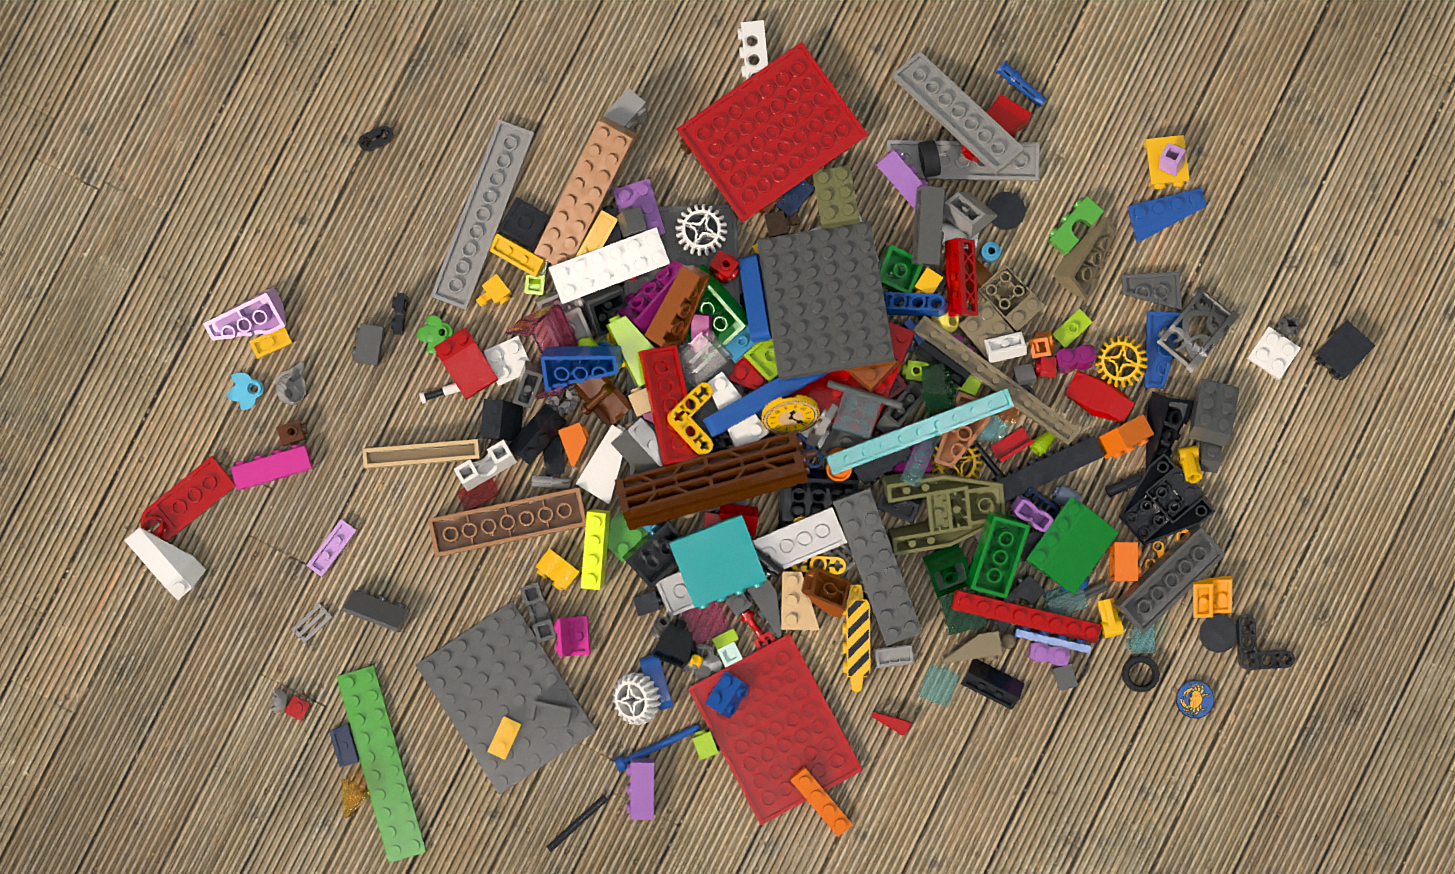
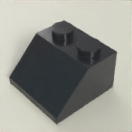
M484 399L480 437L482 439L513 441L521 432L524 406L509 401Z

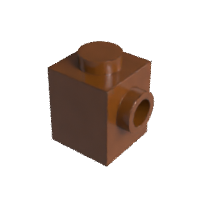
M299 420L276 427L282 446L286 447L307 439V427L305 423L302 424Z

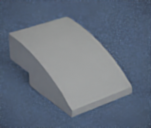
M557 290L535 299L555 347L578 346V341L583 337H592L577 299L562 304Z

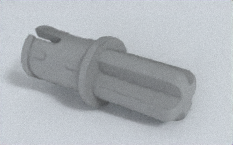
M534 475L532 477V486L550 488V490L552 488L569 490L570 478L553 477V475L551 477Z

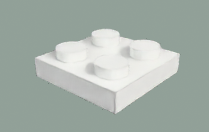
M1267 327L1246 359L1279 380L1301 348L1287 338L1281 337V334L1271 327Z
M519 336L483 351L488 363L499 379L496 381L498 386L518 379L525 360L529 361Z

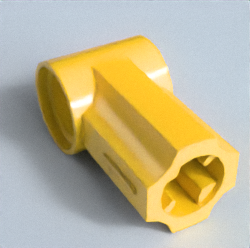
M1197 445L1177 448V460L1179 465H1182L1185 480L1190 483L1198 482L1202 479Z
M1114 598L1097 601L1104 638L1124 634L1122 621L1118 617L1116 607L1113 605L1115 602Z

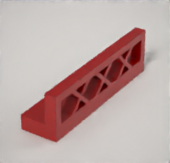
M964 238L945 241L948 317L961 315L978 316L975 240ZM964 244H968V254L964 251ZM965 263L969 266V272L965 270ZM966 282L970 285V291L966 288ZM967 301L971 303V311L967 310Z

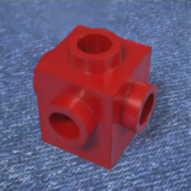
M720 250L709 265V271L714 274V278L718 281L728 283L730 279L734 280L740 272L738 270L739 262L735 256L727 255Z

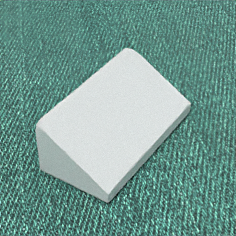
M1022 331L984 340L989 363L1027 354Z

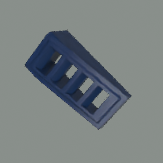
M1032 486L1022 495L1028 498L1031 493L1035 494L1030 501L1033 503L1039 497L1040 499L1035 506L1039 507L1044 501L1045 504L1042 507L1044 510L1050 505L1051 508L1047 513L1052 519L1061 509L1058 504Z

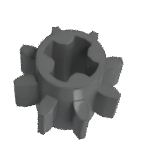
M1287 314L1284 319H1279L1278 323L1280 325L1276 330L1280 331L1281 337L1285 336L1292 339L1294 335L1300 333L1298 328L1302 323L1298 322L1297 316L1293 317Z

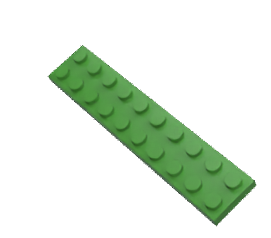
M375 665L337 676L388 862L391 863L427 852Z

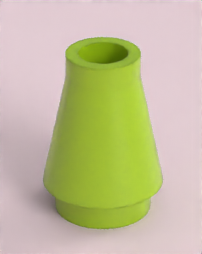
M1046 431L1033 440L1034 443L1030 445V448L1038 456L1046 454L1056 437Z

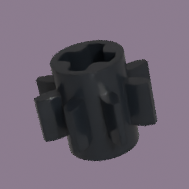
M720 434L715 436L712 440L713 449L711 453L733 448L732 439L726 435L723 437Z

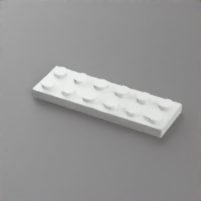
M656 227L551 266L548 269L560 301L563 304L670 264Z

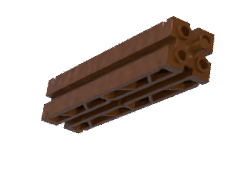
M792 431L786 435L773 436L614 481L619 496L621 512L630 531L637 529V527L649 526L796 486L798 483L809 482L807 475L810 474L807 459L818 455L816 449L804 451L801 437L797 438L795 431Z

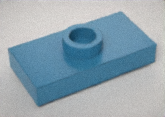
M749 326L722 348L735 363L740 361L744 354L755 345L750 336Z

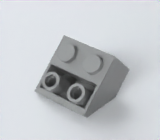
M957 192L944 204L945 218L969 238L975 236L997 217L994 211L970 192Z

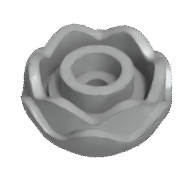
M281 689L273 690L271 710L274 713L283 711L286 706L287 695Z

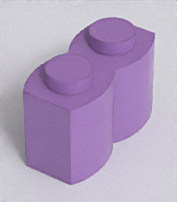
M1017 496L1010 506L1019 518L1028 521L1039 531L1046 532L1053 522L1052 517L1044 509L1035 506L1026 497Z
M1033 642L1029 645L1027 657L1037 662H1048L1057 666L1068 665L1070 651L1060 646L1050 647L1045 643Z

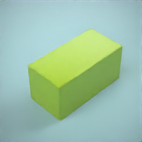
M733 628L712 640L718 650L739 638Z

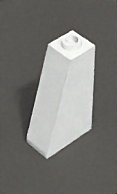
M619 424L616 427L614 425L610 427L576 482L578 486L607 504H610L616 486L614 480L618 479L623 461V456L611 444L625 430Z

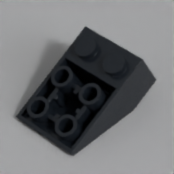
M891 471V472H890V475L900 474V473H905V472H894V471ZM931 471L930 473H912V474H932V471ZM883 489L876 507L879 511L911 524L923 497L888 503Z

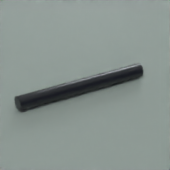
M603 794L546 846L548 850L552 852L609 799Z

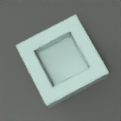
M735 642L717 650L725 667L743 659Z

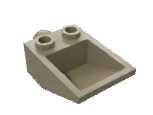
M999 631L975 634L943 657L941 662L951 663L983 657L987 661L998 659V655H1002L1001 646L1011 649L1015 646L1016 639L1009 633L1004 634L1000 638Z

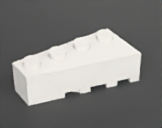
M720 372L708 382L713 389L712 398L718 411L742 398L723 372ZM756 414L727 430L734 447L762 440L769 434V431L764 428Z

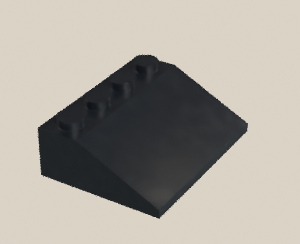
M809 469L810 474L807 475L809 482L798 483L796 486L780 490L778 529L793 523L798 516L808 517L831 506L837 516L832 499L857 490V474L851 471L850 476L846 480L835 481L828 476L827 469Z

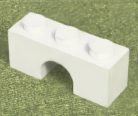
M504 440L488 448V454L482 460L477 462L468 460L454 468L455 473L467 492L517 463Z

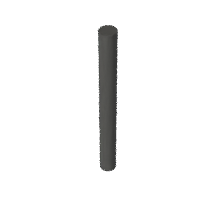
M829 380L827 385L828 388L901 410L903 407V402Z

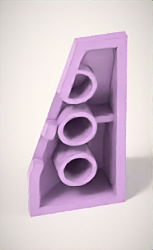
M271 287L208 320L203 325L212 340L270 334L286 326L283 302L275 288Z

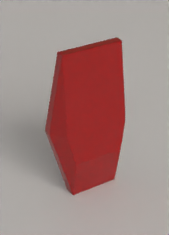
M1078 370L1064 393L1065 396L1090 415L1125 423L1135 405L1131 399L1112 383L1108 384L1106 380Z

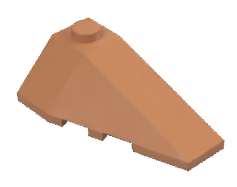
M958 392L953 408L979 398ZM991 415L944 433L933 463L952 469L989 423Z

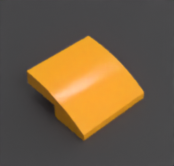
M1232 576L1213 577L1193 582V618L1213 617V613H1232Z

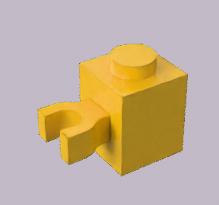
M495 274L481 285L486 293L476 299L481 307L490 300H493L496 305H504L511 299L509 296L512 293L500 277Z

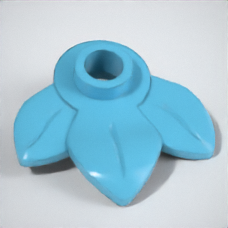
M246 373L232 374V380L236 385L229 390L226 395L227 398L240 402L241 410L252 408L255 405L256 399L263 394L264 385L261 381L252 379ZM254 385L258 387L257 392H252L251 390Z

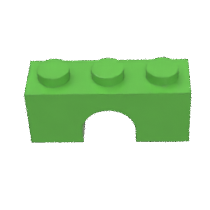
M1088 196L1084 200L1080 198L1073 206L1075 208L1072 214L1068 212L1061 220L1062 226L1059 229L1055 227L1049 234L1051 238L1048 243L1064 256L1079 241L1072 232V225L1076 222H1082L1090 228L1104 212Z

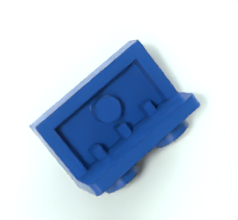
M724 671L705 704L730 719L736 713L741 700L747 695L750 686L729 672Z

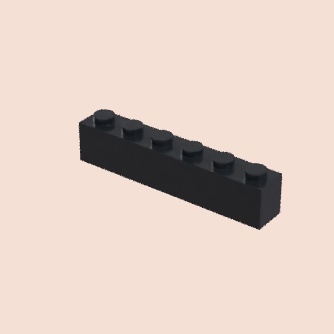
M1089 434L1079 438V443L1072 445V443L1068 446L1064 445L1061 447L1062 451L1056 454L1054 450L1046 453L1043 460L1033 459L1027 462V467L1020 469L1018 466L1010 470V475L1004 478L1002 474L992 478V481L1003 483L1004 503L1024 494L1030 486L1037 488L1104 457L1095 435L1092 437Z

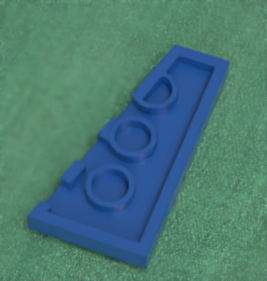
M1202 188L1128 206L1127 210L1136 244L1205 208L1206 202Z
M1147 311L1145 357L1148 358V361L1145 362V365L1148 367L1144 371V388L1163 389L1165 387L1173 355L1156 343L1160 338L1157 335L1164 327L1168 329L1181 312ZM1182 320L1176 325V327L1181 328ZM1171 334L1166 340L1174 348H1176L1177 343H1173V341L1177 339V335Z

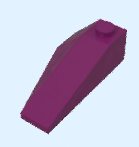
M676 260L672 261L656 274V278L650 283H643L641 285L642 289L635 294L631 292L627 295L628 306L615 312L621 317L626 316L645 335L679 270L685 265Z

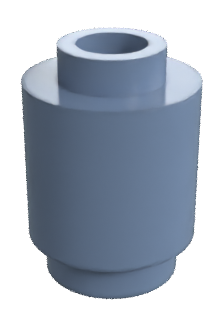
M1061 484V486L1057 485L1052 493V496H1054L1053 501L1063 506L1066 505L1071 496L1079 502L1082 496L1078 494L1079 492L1064 484Z

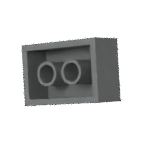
M1202 378L1196 389L1188 437L1226 447L1232 436L1240 388Z

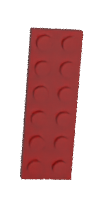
M677 345L638 352L663 466L700 457L701 455L697 454L670 425L667 418L668 413L687 395ZM687 399L686 407L691 409L689 399ZM681 411L676 414L674 420H679V417L685 412ZM690 426L686 428V434L693 437L695 434L694 429Z

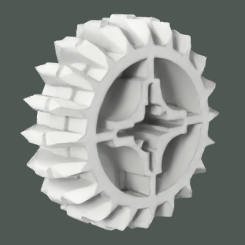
M702 204V210H698V205H694L695 211L693 212L688 207L689 215L682 212L681 215L684 220H677L679 224H682V226H676V230L682 231L676 234L677 238L683 237L679 244L686 243L684 246L685 251L691 247L690 254L692 255L695 250H698V256H701V250H705L706 256L709 255L708 249L715 253V245L718 248L722 247L718 241L725 242L726 240L725 237L721 236V234H727V230L721 229L727 226L725 222L720 223L724 216L722 215L717 218L719 210L711 213L713 207L709 206L707 211L705 210V204ZM696 216H704L699 223L689 222ZM710 218L717 225V233L707 226ZM705 225L707 232H702L698 238V230L696 228H701ZM686 227L696 234L693 242L686 235ZM705 237L714 238L708 244L699 245L700 241Z
M633 672L624 675L617 681L618 684L614 686L615 691L612 693L615 699L612 702L616 703L614 709L619 710L618 716H623V721H629V724L641 725L648 723L656 717L655 713L660 711L657 706L661 704L658 701L661 695L657 694L659 688L654 687L655 681H650V676H644V673L637 674Z

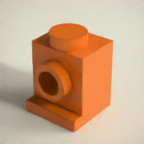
M1051 330L1036 332L1035 336L1029 339L1032 358L1052 355L1055 346Z

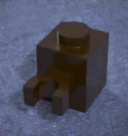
M783 210L764 214L769 238L788 235L787 227L799 225L800 223L798 215L785 218Z

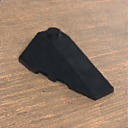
M1152 391L1147 409V422L1154 435L1148 437L1149 442L1146 443L1145 470L1163 453L1170 457L1174 441L1179 440L1181 436L1179 432L1183 424L1187 425L1190 419L1194 400Z

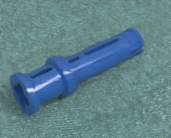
M1007 60L996 70V74L1004 77L1009 85L1013 84L1039 108L1047 100V98L1022 78L1020 71L1013 69Z

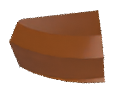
M814 567L805 574L801 592L820 609L839 619L846 608V599L851 581Z

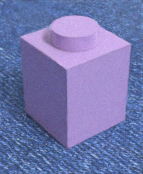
M1168 143L1160 156L1159 169L1177 176L1185 162L1186 150Z

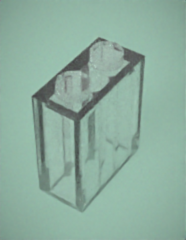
M708 328L700 332L679 353L683 375L693 387L703 382L707 383L733 357L731 352Z

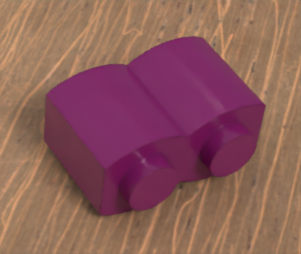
M1081 345L1076 349L1065 348L1056 352L1057 373L1065 374L1075 369L1086 370L1092 368L1097 359L1094 346Z

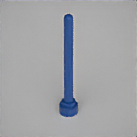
M695 724L627 757L618 756L614 758V762L619 772L627 770L626 767L627 764L631 763V758H643L700 731L701 726Z

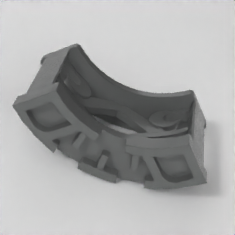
M1205 286L1200 290L1196 288L1189 296L1192 299L1168 329L1164 327L1157 335L1160 338L1156 343L1185 365L1190 373L1208 355L1207 353L1212 349L1210 345L1213 344L1215 346L1239 316L1235 310L1230 312L1206 292ZM1194 305V307L1196 308V310H1191V311H1189V310L1192 308V306ZM1207 317L1206 327L1212 336L1197 334L1190 338V318ZM1212 318L1214 319V320L1212 321V323H1213V322L1216 323V324H1217V327H1213V326H1212V324H1211ZM1182 320L1181 328L1176 327V325ZM1171 334L1177 335V339L1173 343L1183 340V344L1177 349L1166 341ZM1200 339L1202 341V346H1198L1197 342L1194 344H1192V342L1194 340ZM1183 348H1185V351H1186L1188 357L1190 358V360L1187 359V358H1186L1183 354H1181L1179 351L1182 350Z

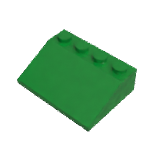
M702 264L697 268L711 276L696 313L712 314V352L700 353L709 362L723 350V347L749 325L746 311L722 284L714 278L707 267ZM690 325L689 330H688L687 335H686V338L688 339V341H689L690 343H691V325Z
M1071 496L1028 556L1026 562L1072 595H1075L1119 532Z

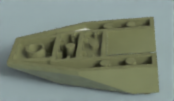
M900 473L882 476L884 494L888 503L926 497L928 523L888 529L889 541L894 556L953 546L983 531L989 511L1006 515L1002 482L946 474Z

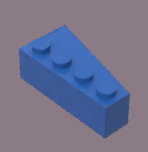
M621 346L546 347L540 356L545 391L552 390L555 387H565L576 382L582 383L592 378L598 379L618 374L623 365Z

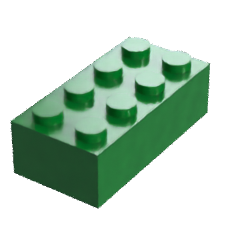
M993 511L988 512L966 580V584L970 589L1007 599L1030 529V525L1025 520Z

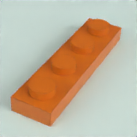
M805 766L789 778L838 837L853 826L852 822Z

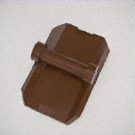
M607 376L575 383L577 394L585 402L581 406L582 412L589 415L593 411L606 425H615L632 408L629 400L624 397Z

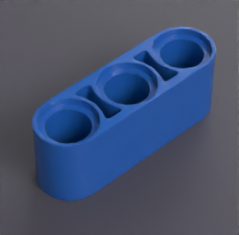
M651 655L639 658L644 676H650V681H655L654 687L659 688L657 694L661 695L658 698L661 704L657 706L658 709L661 711L673 707L660 659Z

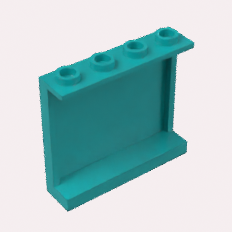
M741 513L669 541L694 608H706L710 606L709 602L715 600L717 602L728 599L727 595L733 593L735 595L746 592L745 588L751 586L753 588L764 585L763 581L767 580Z

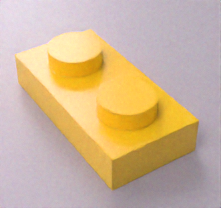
M286 327L249 341L257 359L293 344Z
M504 716L487 752L505 760L522 724Z

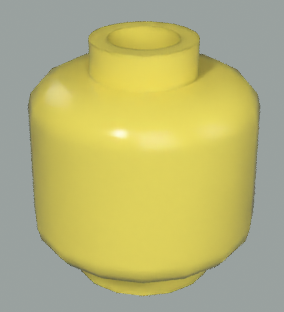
M948 311L944 316L931 317L933 322L948 333L955 331L959 324V317H948Z

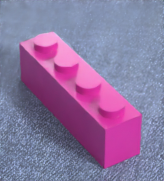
M297 444L291 446V450L285 452L283 449L273 451L272 456L265 457V455L254 457V461L248 463L246 460L236 462L235 467H231L236 489L241 491L314 469L308 447Z

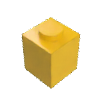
M927 267L913 290L916 291L915 293L933 294L943 277Z

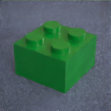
M893 245L886 246L878 262L882 287L894 293H912L923 265L911 264L912 254Z

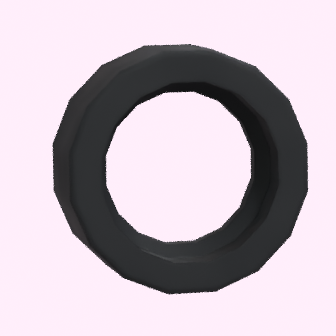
M934 139L919 142V159L925 178L940 175L941 164Z
M1135 656L1125 662L1121 675L1125 685L1132 691L1147 692L1158 683L1160 672L1159 667L1151 658ZM1140 662L1147 664L1152 671L1150 681L1141 686L1133 683L1129 675L1131 667Z

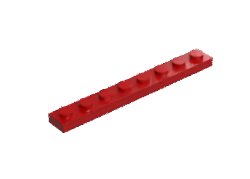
M958 589L955 591L951 605L953 610L1097 643L1102 626L1100 623Z

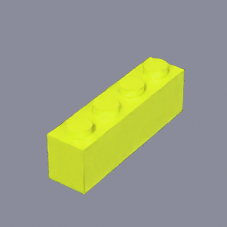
M599 509L587 511L581 588L601 590L605 587L611 511Z

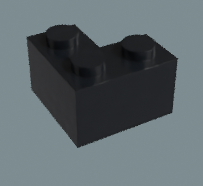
M618 284L580 297L590 329L598 337L609 333L606 325L610 323L611 313L628 306L624 290Z

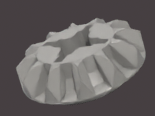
M569 384L561 388H552L548 393L549 406L560 414L569 413L574 410L578 403V394L575 388ZM566 390V397L570 402L564 401L559 406L560 399L555 395H562Z

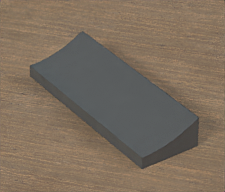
M1193 526L1113 605L1141 634H1145L1193 587V582L1199 581L1225 556V553L1202 527Z

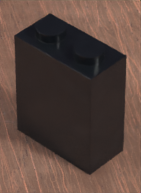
M1345 320L1314 352V361L1321 367L1325 366L1332 378L1341 381L1354 370L1375 345L1354 325Z

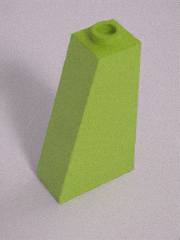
M620 315L609 319L610 323L606 326L615 345L621 346L622 359L636 387H640L645 384L638 352L654 349V347L626 316L620 317Z

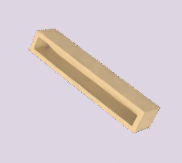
M478 439L362 449L365 469L481 460L480 440Z

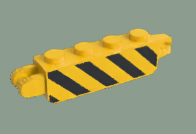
M851 585L848 600H846V608L842 614L846 615V623H842V634H846V642L842 643V652L846 654V661H843V673H846V677H850L852 691L859 692L863 687V677H867L870 674V603L863 597L862 585Z

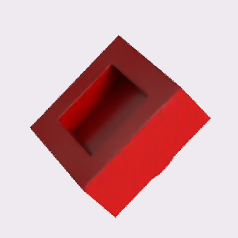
M293 695L284 713L302 721L311 703Z

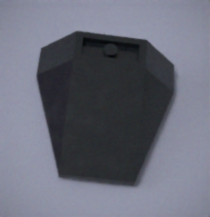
M1163 453L1149 465L1118 517L1143 545L1201 524L1215 512V509L1196 483H1190L1185 480L1182 467L1166 453Z

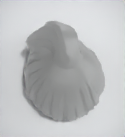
M303 361L290 370L282 372L275 379L276 394L279 400L291 406L298 404L306 395V385L302 375L304 370Z

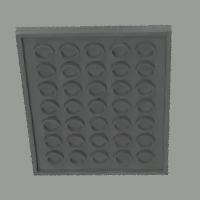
M871 221L757 240L779 381L895 361Z
M513 601L416 664V667L498 794L509 789L597 731L542 645L538 643L536 636ZM537 700L573 708L569 727L566 728L560 725L529 720L533 701ZM504 716L522 724L505 760L487 752Z

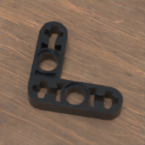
M1250 614L1238 616L1236 619L1238 663L1241 668L1246 670L1289 668L1294 664L1295 656L1290 651L1257 652L1255 618ZM1245 617L1246 620H1250V624H1247V626L1242 625V621H1245ZM1246 628H1247V631H1251V634H1249V633H1243V634H1242V631H1246ZM1246 636L1250 637L1252 641L1249 647H1244L1242 644V640ZM1243 650H1252V653H1248V658L1252 659V662L1248 665L1244 663V660L1247 659V653H1243ZM1268 654L1271 657V662L1265 666L1262 663V658ZM1276 657H1289V660L1286 661V664L1284 661H1276Z

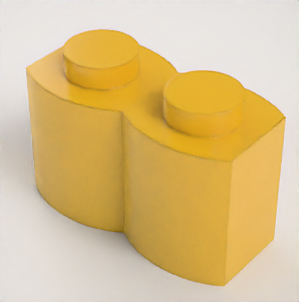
M550 548L535 566L538 568L537 573L544 579L547 576L552 579V585L560 591L562 588L567 590L581 573Z

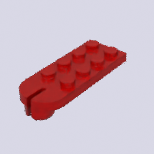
M211 456L145 509L140 519L141 528L149 531L159 522V526L151 533L165 542L169 541L234 489L236 485L215 458Z

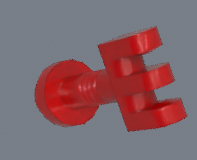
M747 609L740 614V620L742 623L747 622L757 636L753 640L759 650L763 647L759 644L761 642L765 646L769 645L766 641L768 637L772 643L776 640L769 630L763 633L758 624H756L753 618L755 615L754 611Z

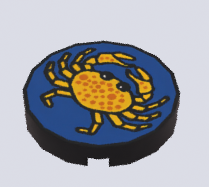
M1190 680L1178 688L1175 702L1183 715L1188 718L1198 719L1205 717L1211 712L1215 697L1212 689L1206 683Z

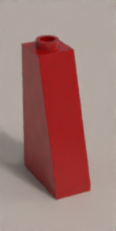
M1002 94L998 96L986 112L1011 136H1014L1029 125L1032 118L1031 112ZM962 145L961 153L966 159L973 160L976 163L980 161Z

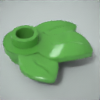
M430 315L426 317L427 325L420 328L416 336L419 340L428 343L427 352L433 354L436 353L433 347L453 335V328L451 325L443 323L440 317ZM442 329L446 331L444 336L441 335Z

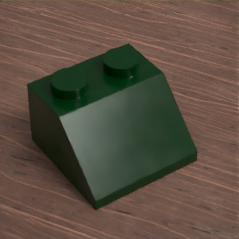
M958 543L922 557L937 598L954 592L956 589L959 590L968 586L966 580L969 568Z

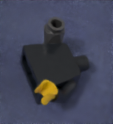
M662 616L654 621L651 633L657 639V642L650 652L651 656L682 669L688 664L689 660V666L692 667L695 664L700 669L703 658L697 653L695 642L692 640L693 634L685 630L687 623L684 620L677 619L675 624L671 625L669 620Z

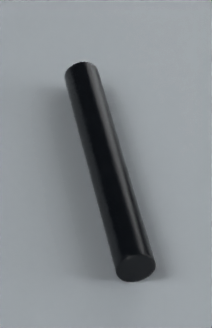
M978 442L972 446V448H978L975 452L981 454L980 458L996 477L1001 474L1003 478L1006 477Z

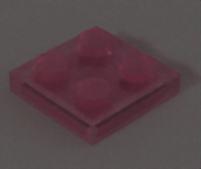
M716 600L709 602L710 606L699 609L697 607L682 612L697 646L732 629L720 603Z

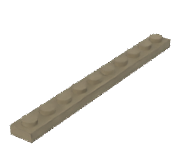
M925 315L913 331L916 335L927 343L932 344L942 354L949 356L953 362L964 367L967 372L992 391L998 392L1008 388L1014 407L1068 446L1079 432L1077 427Z

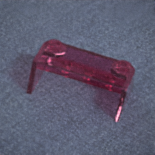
M558 304L549 305L521 318L505 332L507 336L518 333L524 337L532 335L541 355L546 347L578 346V341L566 315ZM572 384L561 388L555 387L549 391H545L544 388L536 395V398L543 399L560 396Z

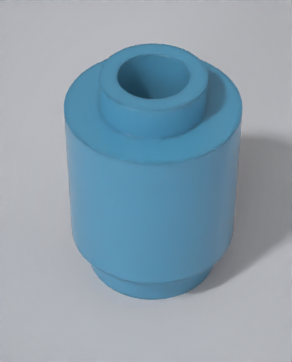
M995 242L986 243L980 251V257L986 263L995 262L1001 254L1000 246ZM988 249H992L994 254H989Z

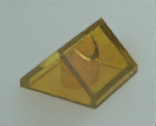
M351 777L341 779L343 818L352 816L370 796Z

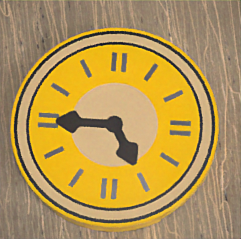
M796 395L793 398L783 399L780 397L771 401L762 410L761 419L764 428L771 433L786 435L788 432L795 431V434L815 425L820 413L818 404L813 399Z

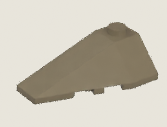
M1104 217L1062 259L1053 274L1061 286L1086 301L1097 285L1098 279L1096 276L1098 270L1103 268L1104 262H1102L1104 253L1109 250L1116 230L1108 217Z

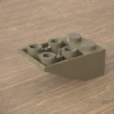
M1006 264L978 289L982 297L989 301L1015 333L1019 332L1045 307L1038 297Z

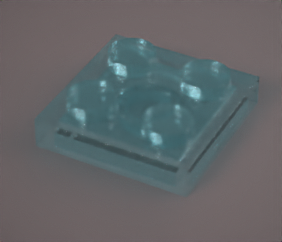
M844 391L833 428L870 440L882 402Z

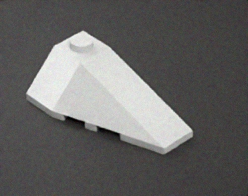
M140 527L124 539L177 600L194 587L206 570L193 555L178 549L176 546L161 540Z

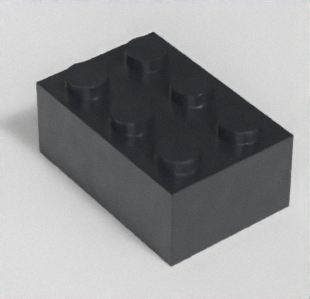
M668 521L660 522L622 558L652 589L677 565L669 541L681 537V535Z

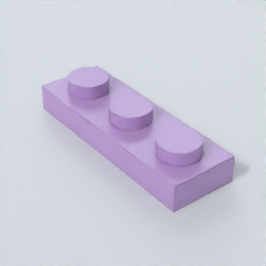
M340 519L306 566L323 577L357 530Z

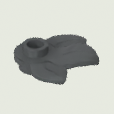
M700 644L696 647L699 656H701L703 649L708 651V655L702 657L703 661L700 669L695 664L692 667L689 666L690 660L683 668L684 671L694 670L696 677L699 681H702L710 676L711 671H721L722 663L720 658L714 655L713 648L710 645Z

